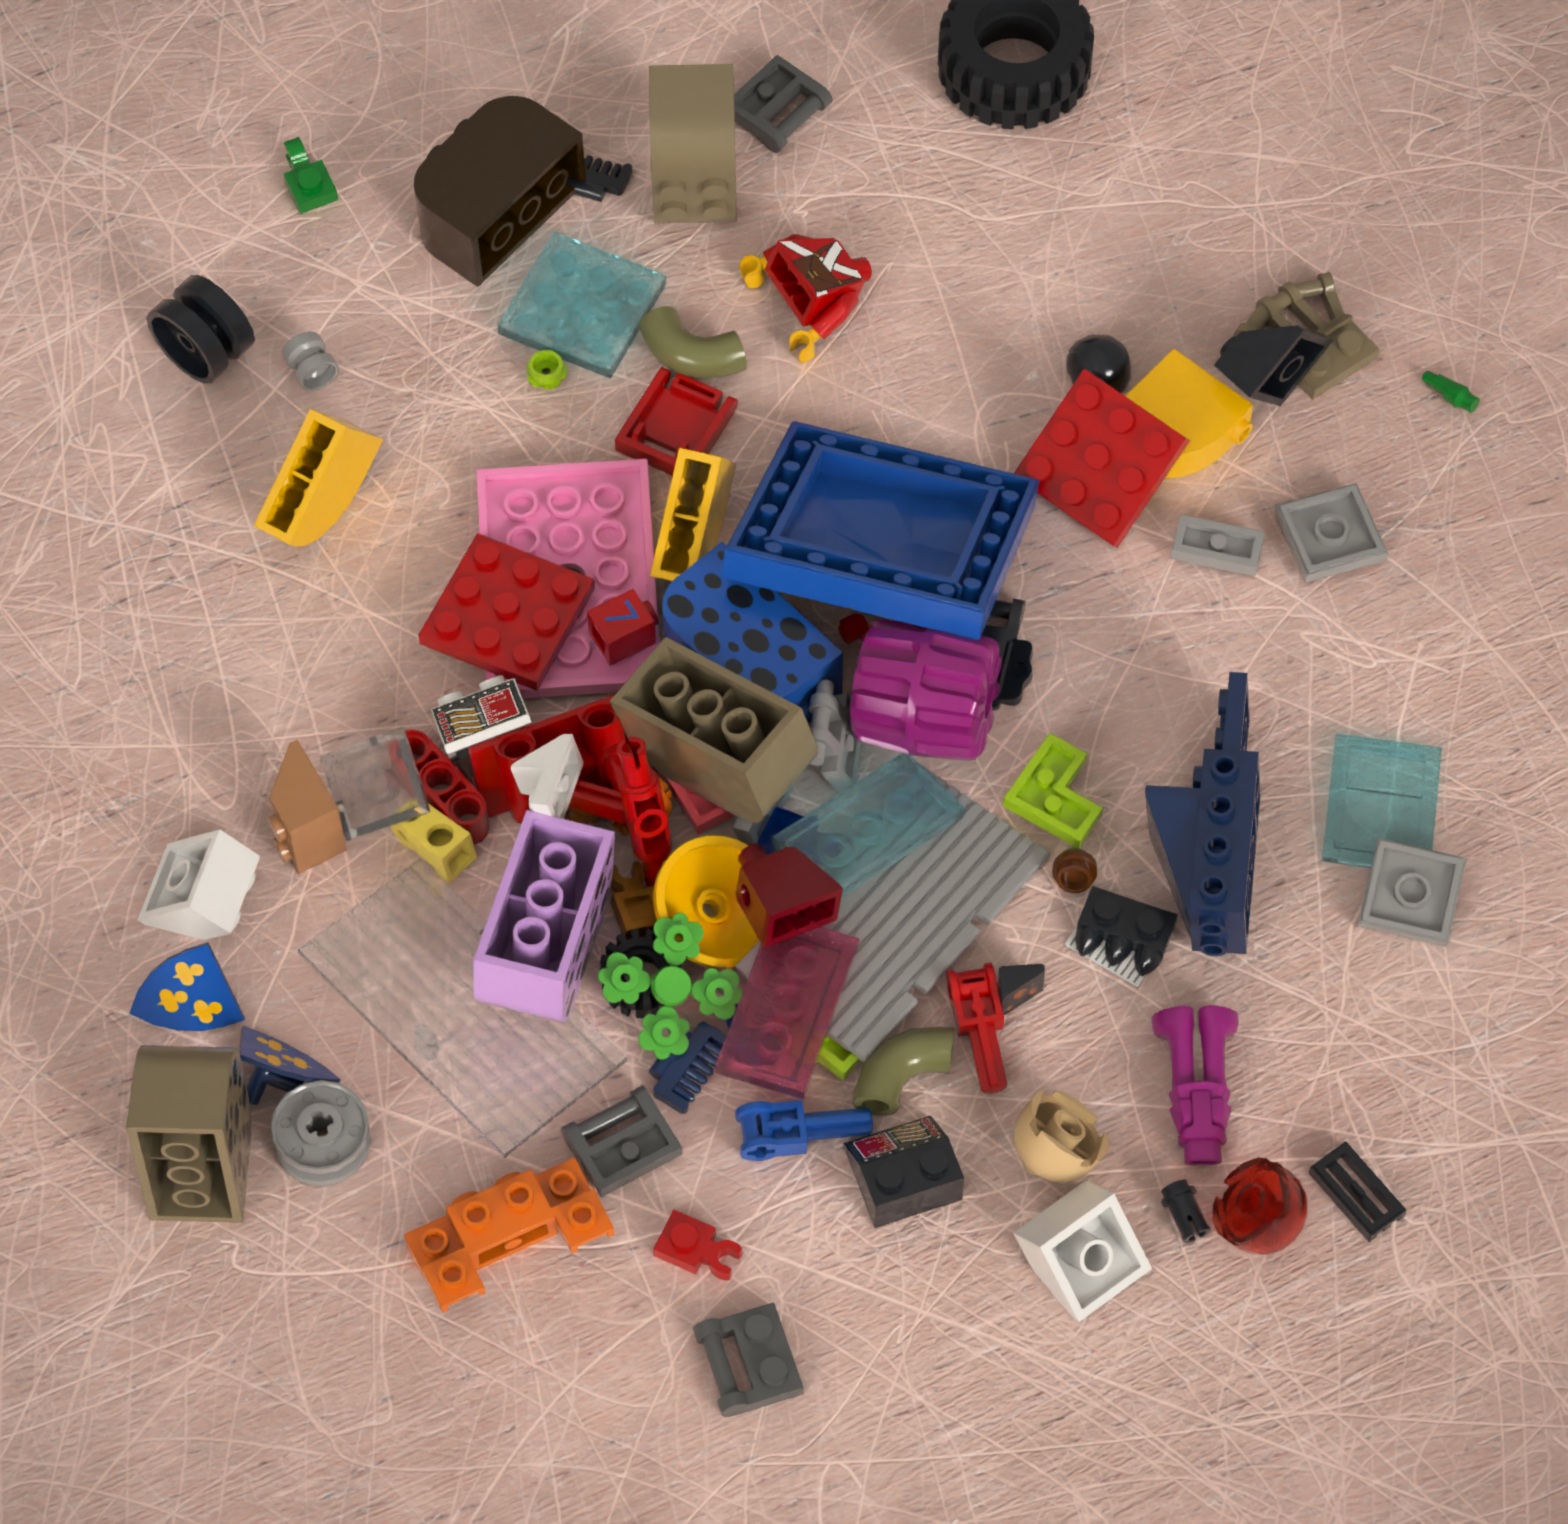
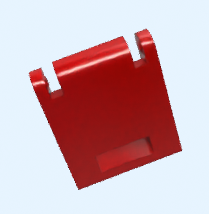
M661 367L616 436L615 451L633 459H647L649 466L673 476L679 448L709 454L734 415L738 400L728 396L718 411L723 399L722 391L677 373L670 384V389L665 388L670 380L671 371ZM647 440L676 453L675 457L644 443Z

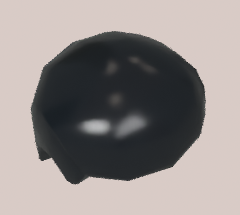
M1088 335L1076 341L1066 356L1067 373L1070 375L1073 384L1083 369L1090 371L1120 393L1125 390L1131 379L1130 357L1124 344L1110 335Z

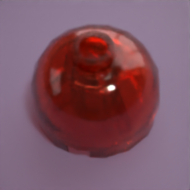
M1261 1157L1246 1161L1233 1170L1224 1180V1183L1229 1187L1224 1192L1223 1198L1220 1199L1216 1196L1213 1203L1212 1221L1217 1233L1238 1249L1249 1254L1269 1255L1284 1250L1295 1241L1303 1230L1308 1216V1199L1299 1179L1278 1162H1271L1267 1158Z

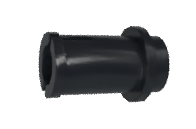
M1186 1179L1178 1180L1164 1187L1161 1190L1164 1197L1161 1200V1204L1163 1207L1169 1208L1182 1235L1183 1242L1190 1243L1196 1241L1195 1234L1189 1223L1190 1221L1193 1222L1200 1238L1211 1232V1228L1207 1224L1194 1197L1197 1192L1195 1186H1189Z

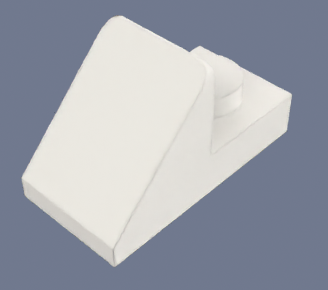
M563 734L511 765V771L520 792L529 795L530 811L564 819L584 762L573 734Z

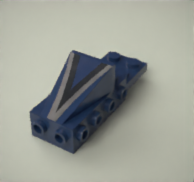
M1229 672L1228 689H1220L1218 715L1221 717L1220 728L1216 727L1215 749H1204L1203 765L1194 766L1193 788L1146 785L1145 788L1149 837L1190 936L1192 951H1201L1209 956H1222L1226 953L1247 954L1261 791L1259 752L1247 751L1250 722L1248 673Z

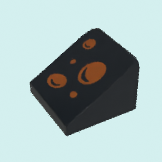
M1028 964L1001 966L999 968L997 985L1003 1015H1006L1043 991L1045 965Z

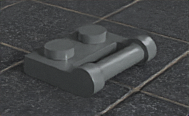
M776 55L734 94L735 122L760 138L770 151L778 153L787 145L788 137L817 110L822 111L830 105L833 99L830 92L823 85L779 55ZM799 93L807 97L777 126L769 122Z
M643 1085L630 1091V1097L579 1124L572 1121L561 1127V1132L567 1145L575 1153L600 1197L682 1155V1146ZM638 1113L644 1117L592 1146L586 1141Z
M774 1302L721 1319H706L693 1327L697 1342L704 1346L720 1394L717 1403L722 1416H735L804 1394V1387ZM734 1336L751 1390L744 1392L738 1390L721 1339Z

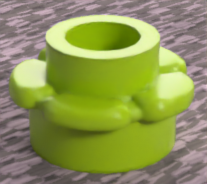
M542 350L535 353L526 366L528 371L527 380L535 388L555 389L560 386L561 380L567 377L568 370L566 364L562 363L561 357L551 350ZM545 371H550L547 375L543 374Z

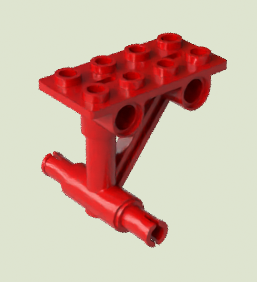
M614 695L468 748L477 790L486 801L488 818L510 811L513 819L517 823L522 824L526 810L530 811L529 795L520 792L512 774L511 765L563 734H573L584 764L568 807L627 824L633 853L643 863L646 885L653 886L655 884L657 874L673 847L668 817L665 811L658 774L649 767L645 741L638 737H629L627 739L619 717L616 716L610 703Z

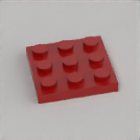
M1083 369L1013 474L1039 480V495L1109 544L1118 548L1190 440L1090 371Z
M477 533L418 634L419 644L498 676L503 675L508 680L514 678L516 683L538 691L593 593L595 581L593 578Z

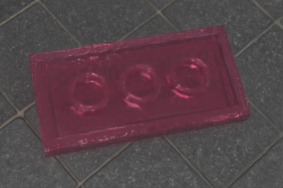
M818 927L766 948L760 944L718 1057L715 1073L804 1100L856 955L859 938Z

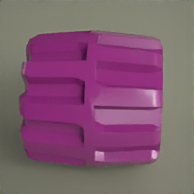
M874 621L863 640L852 685L850 721L855 738L864 743L913 756L964 761L976 760L982 754L987 744V734L990 732L994 721L992 702L999 696L1000 684L996 680L1002 666V660L999 655L1000 648L998 642L985 636H981L978 641L901 621Z

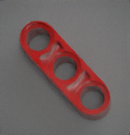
M415 729L399 733L392 743L395 772L399 780L416 798L426 801L471 834L474 845L482 842L489 832L487 805L483 795L425 733ZM410 755L421 756L419 759L412 761L405 759ZM439 784L449 785L444 790L437 791L432 789ZM466 814H473L477 816L476 818L468 821L459 819L461 816H464Z

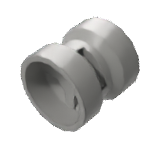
M312 331L294 336L287 342L282 351L288 366L296 369L295 376L300 386L307 391H314L327 386L334 380L339 371L333 357L325 353V344L320 335Z

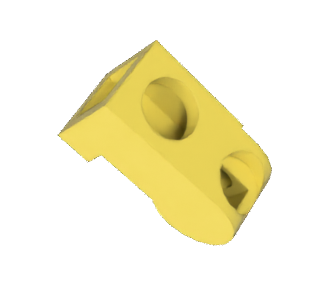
M415 798L389 822V826L395 836L406 847L416 851V854L435 868L436 874L449 884L478 858L471 834L420 798Z

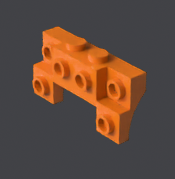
M574 1157L534 1175L532 1169L521 1174L519 1172H512L498 1179L494 1186L479 1193L476 1191L464 1193L452 1202V1205L445 1207L447 1215L405 1233L404 1238L417 1269L428 1284L441 1312L444 1313L449 1310L448 1306L475 1293H478L479 1296L485 1294V1287L477 1270L556 1235L557 1228L571 1254L578 1251L579 1246L605 1234L608 1237L613 1236L614 1227L595 1190L590 1188Z

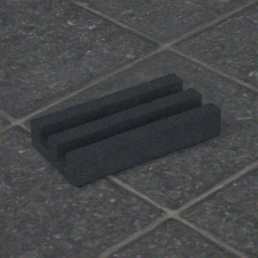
M1346 1141L1310 1167L1309 1174L1368 1242L1375 1239L1380 1231L1384 1232L1390 1228L1395 1220L1399 1221L1405 1217L1407 1211L1405 1207ZM1340 1158L1347 1163L1388 1210L1387 1213L1383 1214L1366 1195L1363 1188L1337 1162ZM1325 1169H1329V1171L1336 1177V1179L1343 1185V1187L1350 1193V1195L1357 1201V1203L1372 1218V1220L1374 1221L1373 1223L1367 1218V1216L1360 1210V1208L1353 1202V1200L1346 1194V1192L1339 1186V1184L1332 1178V1176Z

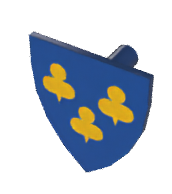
M209 942L185 949L170 956L153 969L139 987L129 1013L153 1025L177 1031H206L245 1020L244 1014Z
M244 1025L242 1026L239 1046L240 1058L242 1061L255 1066L246 1085L250 1104H259L267 1084L289 1092L303 1084L304 1081L324 1080L335 1083L340 1082L341 1079L305 1053L264 1033Z

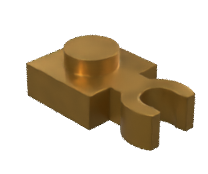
M635 861L632 864V878L622 877L618 872L617 866H613L611 889L616 893L612 894L610 904L620 931L625 935L626 939L631 938V930L639 929V937L645 936L646 929L653 930L654 924L657 921L653 905L654 885L642 886L644 868L639 861Z

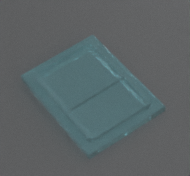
M1336 733L1322 861L1371 868L1378 838L1432 850L1442 747Z

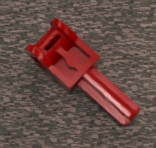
M991 962L984 963L981 969L957 973L954 969H947L946 984L958 1037L969 1035L981 1091L990 1094L998 1093L1006 1089L1007 1080L996 1030L1003 1029L1004 1015L993 964Z

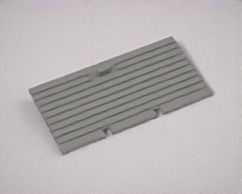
M922 766L825 870L843 888L837 920L792 937L827 949L840 951L841 953L815 1028L865 1062L917 1005L918 1000L908 991L914 986L926 994L981 933V930L973 925L971 921L977 917L984 923L989 924L1049 858L1050 853ZM787 939L766 948L759 941L735 966V971L747 980L749 979L758 988H762L764 992L771 990L765 988V986L780 990L779 992L773 990L767 994L776 998L778 1002L789 1009L792 1008L799 1011V1013H795L813 1025L821 993L829 980L831 972L835 968L839 954L793 939ZM789 942L790 946L792 947L791 949L793 951V955L791 950L789 949L788 944L785 943ZM774 963L788 967V969L784 968L786 973L782 968L777 969ZM773 976H774L776 979L783 980V982L778 981V980H775V979L773 978ZM767 980H771V981H775V982H778V983H782V985L777 984V983L774 984V982H770V981H769V983H768ZM795 989H807V990H799L800 992H798V991H796ZM798 994L799 996H803V998L797 997L798 1000L802 1002L795 1001L797 999H794L796 998V996L793 995Z

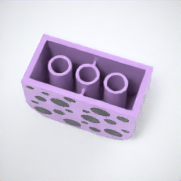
M526 810L473 959L474 999L476 1001L563 1023L567 1021L574 1006L608 901L613 874L614 831Z

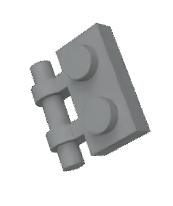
M820 680L816 687V693L811 695L809 711L813 714L810 730L818 747V755L810 765L819 766L821 775L838 794L855 792L861 741L855 738L851 728V698L848 694L833 695L834 683L830 680Z

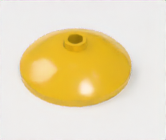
M703 836L681 845L662 864L657 874L653 891V905L657 920L663 917L672 919L675 914L683 913L687 916L688 922H697L702 926L704 935L702 940L697 943L700 947V952L695 958L687 959L700 966L720 970L735 969V966L759 942L756 933L736 899L739 870L742 866L738 861V857L741 851L748 845L730 837ZM703 904H707L712 908L713 917L707 916L704 913ZM675 935V940L681 942V936Z

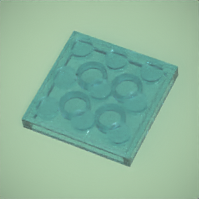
M554 232L497 324L498 334L539 351H554L564 361L611 379L640 330L638 325L641 318L652 310L664 290L666 275Z

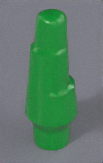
M1426 371L1422 375V380L1441 393L1444 399L1452 406L1463 408L1470 413L1474 412L1478 407L1480 399L1471 394L1468 387L1431 371Z

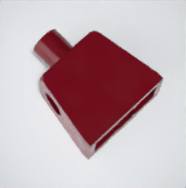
M754 843L741 851L738 861L742 866L739 870L736 899L764 948L837 920L843 891L842 886L798 848L787 847L768 855L759 844Z

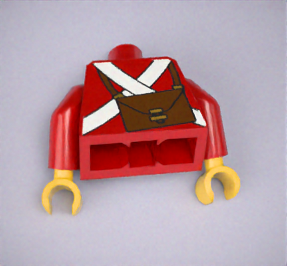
M792 234L783 240H778L774 246L763 252L764 256L760 259L753 255L745 256L740 261L739 269L741 275L745 276L746 286L750 289L758 288L765 282L766 272L803 327L812 326L808 332L804 330L794 332L789 340L790 351H793L800 344L808 345L798 355L799 361L805 363L810 361L815 355L814 343L820 337L826 339L846 320L857 306L859 301L858 294L864 282L869 281L871 278L872 269L865 257L851 259L841 243L834 238L814 239L799 234Z

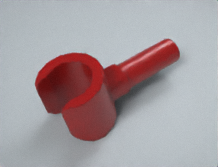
M855 613L841 619L838 631L843 641L849 644L860 639L863 643L865 635L869 630L865 617L862 614Z

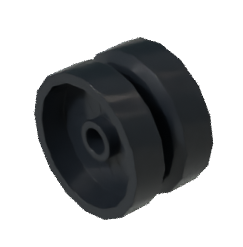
M190 275L175 289L173 293L174 299H163L148 313L146 320L156 343L180 370L203 384L212 383L227 369L229 365L228 359H238L253 345L255 341L254 331L246 315L222 288L203 276Z

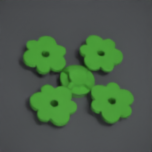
M683 913L675 914L672 919L667 917L660 918L654 924L653 931L657 938L653 942V949L656 953H664V959L669 965L656 971L652 980L650 975L642 970L643 962L639 957L628 959L626 955L619 952L613 953L608 957L606 961L607 968L601 969L597 976L599 982L604 984L602 989L603 997L610 1003H617L623 999L625 1003L633 1004L638 1000L639 993L645 992L651 985L653 996L665 1006L661 1007L656 1012V1015L648 1014L643 1018L642 1025L644 1030L639 1034L638 1043L646 1051L654 1050L655 1057L660 1060L668 1058L670 1053L681 1055L686 1052L689 1046L688 1038L685 1035L689 1031V1023L685 1019H678L677 1011L671 1006H678L684 1003L691 993L692 997L700 1002L699 1011L703 1015L709 1016L714 1013L717 1018L726 1020L734 1015L736 1010L735 1004L741 1003L744 999V992L737 988L739 976L731 969H725L720 973L714 968L707 969L703 974V979L696 981L692 985L687 972L678 967L684 963L686 957L695 958L698 956L700 947L697 943L702 940L704 935L702 926L697 922H688L687 916ZM675 935L681 936V942L675 940ZM621 975H626L628 982H623ZM716 989H720L722 991L721 997L716 995ZM663 1029L669 1032L668 1037L662 1035Z

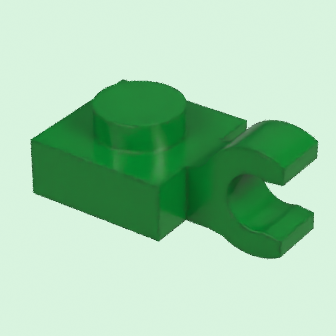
M299 137L285 141L284 146L288 152L285 155L292 170L283 173L284 180L299 213L302 214L337 201V190L323 161L319 160L310 164Z

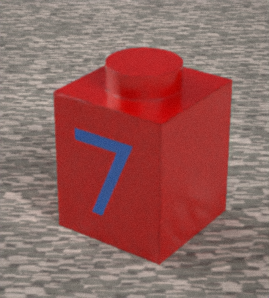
M634 589L587 611L589 634L609 666L656 644L655 625L659 624L657 614L651 603L647 600L642 602Z

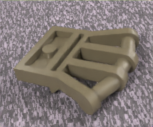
M1330 272L1318 274L1317 279L1296 284L1289 281L1280 286L1276 295L1272 297L1265 296L1256 302V309L1248 321L1241 323L1234 332V336H1237L1243 331L1260 330L1266 323L1271 328L1293 326L1280 313V311L1288 307L1308 329L1328 335L1333 342L1298 384L1312 400L1377 359L1379 348L1352 321L1353 316L1343 312ZM1321 295L1331 321L1326 323L1304 298Z

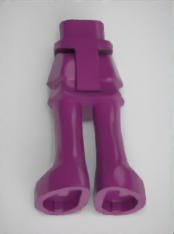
M1207 1005L1199 1008L1197 1019L1202 1043L1203 1081H1195L1193 1008L1190 1006H1176L1163 1009L1154 1013L1151 1017L1152 1029L1158 1038L1167 1040L1170 1047L1172 1091L1168 1095L1173 1106L1169 1111L1179 1134L1178 1145L1184 1147L1186 1165L1222 1163L1221 1146L1227 1142L1225 1131L1232 1109L1228 1105L1231 1092L1226 1086L1225 1043L1226 1038L1232 1037L1238 1030V1013L1230 1008L1216 1005Z

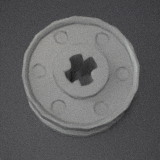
M324 1080L303 1083L286 1093L275 1107L271 1121V1130L276 1158L284 1171L299 1182L320 1187L338 1184L356 1174L367 1160L371 1136L366 1107L357 1094L344 1085ZM325 1130L326 1135L318 1136L317 1131Z

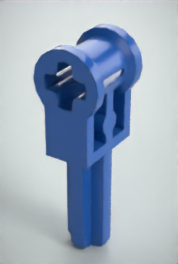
M799 1100L776 1103L765 1101L750 1102L741 1105L735 1111L736 1121L741 1124L743 1135L740 1155L743 1159L749 1161H763L778 1156L806 1154L808 1141L865 1136L870 1135L873 1131V1117L868 1108L804 1113L803 1102Z

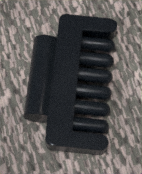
M587 155L584 159L586 179L580 182L568 176L566 185L576 187L574 195L602 202L606 192L617 196L623 194L632 174V165L627 163L622 167L621 164L617 163L614 165L610 175H608L612 167L611 161H606L599 172L603 161L601 158H596L591 170H589L593 157Z

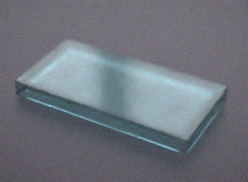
M901 753L774 835L771 846L776 851L787 847L798 848L842 886L841 898H843L963 818L965 807L911 755Z

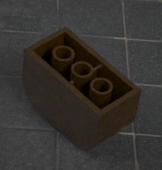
M504 96L493 99L480 107L469 119L462 120L447 140L431 149L426 159L417 169L414 177V191L421 238L427 251L469 282L479 287L574 195L576 187L566 185L568 176L580 182L586 179L582 133L539 103L521 96Z

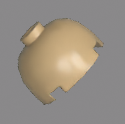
M1040 1090L1026 1104L1015 1120L1013 1142L1018 1156L1030 1174L1044 1180L1063 1184L1081 1179L1091 1172L1108 1152L1107 1135L1104 1132L1099 1137L1098 1132L1093 1127L1098 1119L1079 1100L1062 1091L1055 1090L1048 1096L1043 1095L1044 1090Z

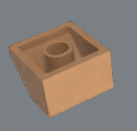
M295 740L289 743L269 797L273 815L267 819L275 835L272 841L281 860L284 863L291 860L298 874L347 851L337 805L299 741Z

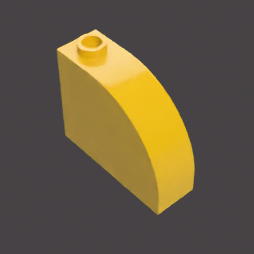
M1176 349L1169 352L1126 395L1133 402L1190 440L1165 479L1186 476L1206 468L1219 459L1234 443L1240 445L1244 442L1253 427V424L1250 423L1253 404Z
M310 409L254 526L292 546H306L319 539L336 523L351 503L383 439L347 420Z
M679 448L650 576L673 581L716 547L727 509L736 463L722 457Z

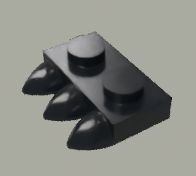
M1092 886L1077 924L1075 936L1077 950L1080 956H1086L1095 951L1104 940L1106 941L1105 956L1110 966L1123 962L1132 951H1135L1134 964L1139 976L1147 975L1154 971L1161 963L1176 926L1178 914Z

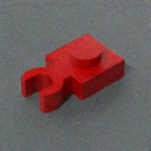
M673 1209L653 1248V1254L659 1259L694 1274H697L703 1263L709 1266L711 1273L718 1279L730 1280L732 1269L722 1265L719 1259L725 1255H730L740 1260L742 1257V1247L731 1240L713 1241L716 1236L715 1227Z

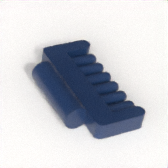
M701 1022L693 1033L688 1031L685 1034L689 1041L686 1052L681 1055L670 1053L669 1057L664 1060L656 1059L649 1069V1073L659 1080L653 1090L654 1097L681 1114L688 1112V1102H693L695 1096L679 1086V1084L694 1093L701 1091V1086L687 1078L686 1075L700 1084H706L708 1081L705 1075L693 1069L692 1066L708 1076L714 1073V1069L699 1060L698 1057L714 1067L720 1064V1060L704 1049L720 1058H724L726 1051H730L733 1048V1039L706 1022Z

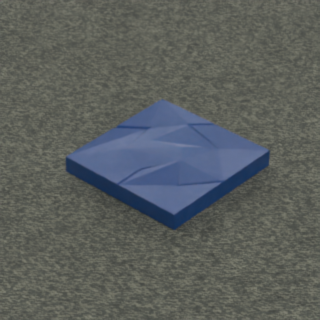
M792 421L725 548L721 578L839 607L852 608L856 611L979 641L1034 511L1040 481L1022 475Z

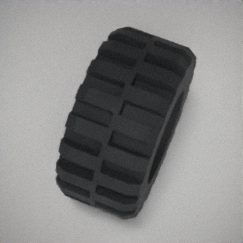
M951 0L948 4V10L943 13L940 22L938 46V75L941 85L946 88V95L954 104L960 102L959 109L968 116L972 117L975 114L979 117V122L989 126L992 123L1002 124V129L1013 130L1016 125H1024L1025 129L1035 128L1038 126V122L1044 121L1048 124L1058 119L1060 111L1066 114L1076 106L1077 100L1083 97L1088 87L1094 44V28L1090 23V15L1083 5H1079V0ZM1016 38L1034 42L1044 48L1048 54L1031 62L1010 63L992 57L983 48L995 41Z

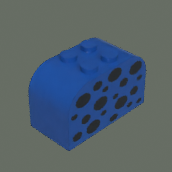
M721 542L676 577L666 589L662 602L664 638L667 637L801 707L809 724L812 721L813 715L809 711L811 695L816 693V687L820 680H830L834 683L833 695L842 694L843 652L777 591L721 578L724 551L727 546L724 542Z

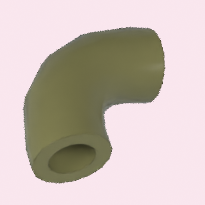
M941 1026L911 1028L885 1040L863 1064L854 1090V1107L856 1109L868 1108L871 1114L875 1116L892 1115L898 1111L902 1089L911 1078L922 1073L938 1072L950 1074L955 1028Z

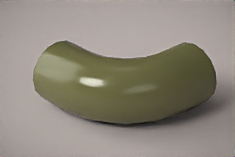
M670 306L658 307L649 311L639 322V329L648 348L661 364L676 373L699 379L728 376L744 371L747 368L743 345L734 330L712 337L695 336L687 331L677 310Z

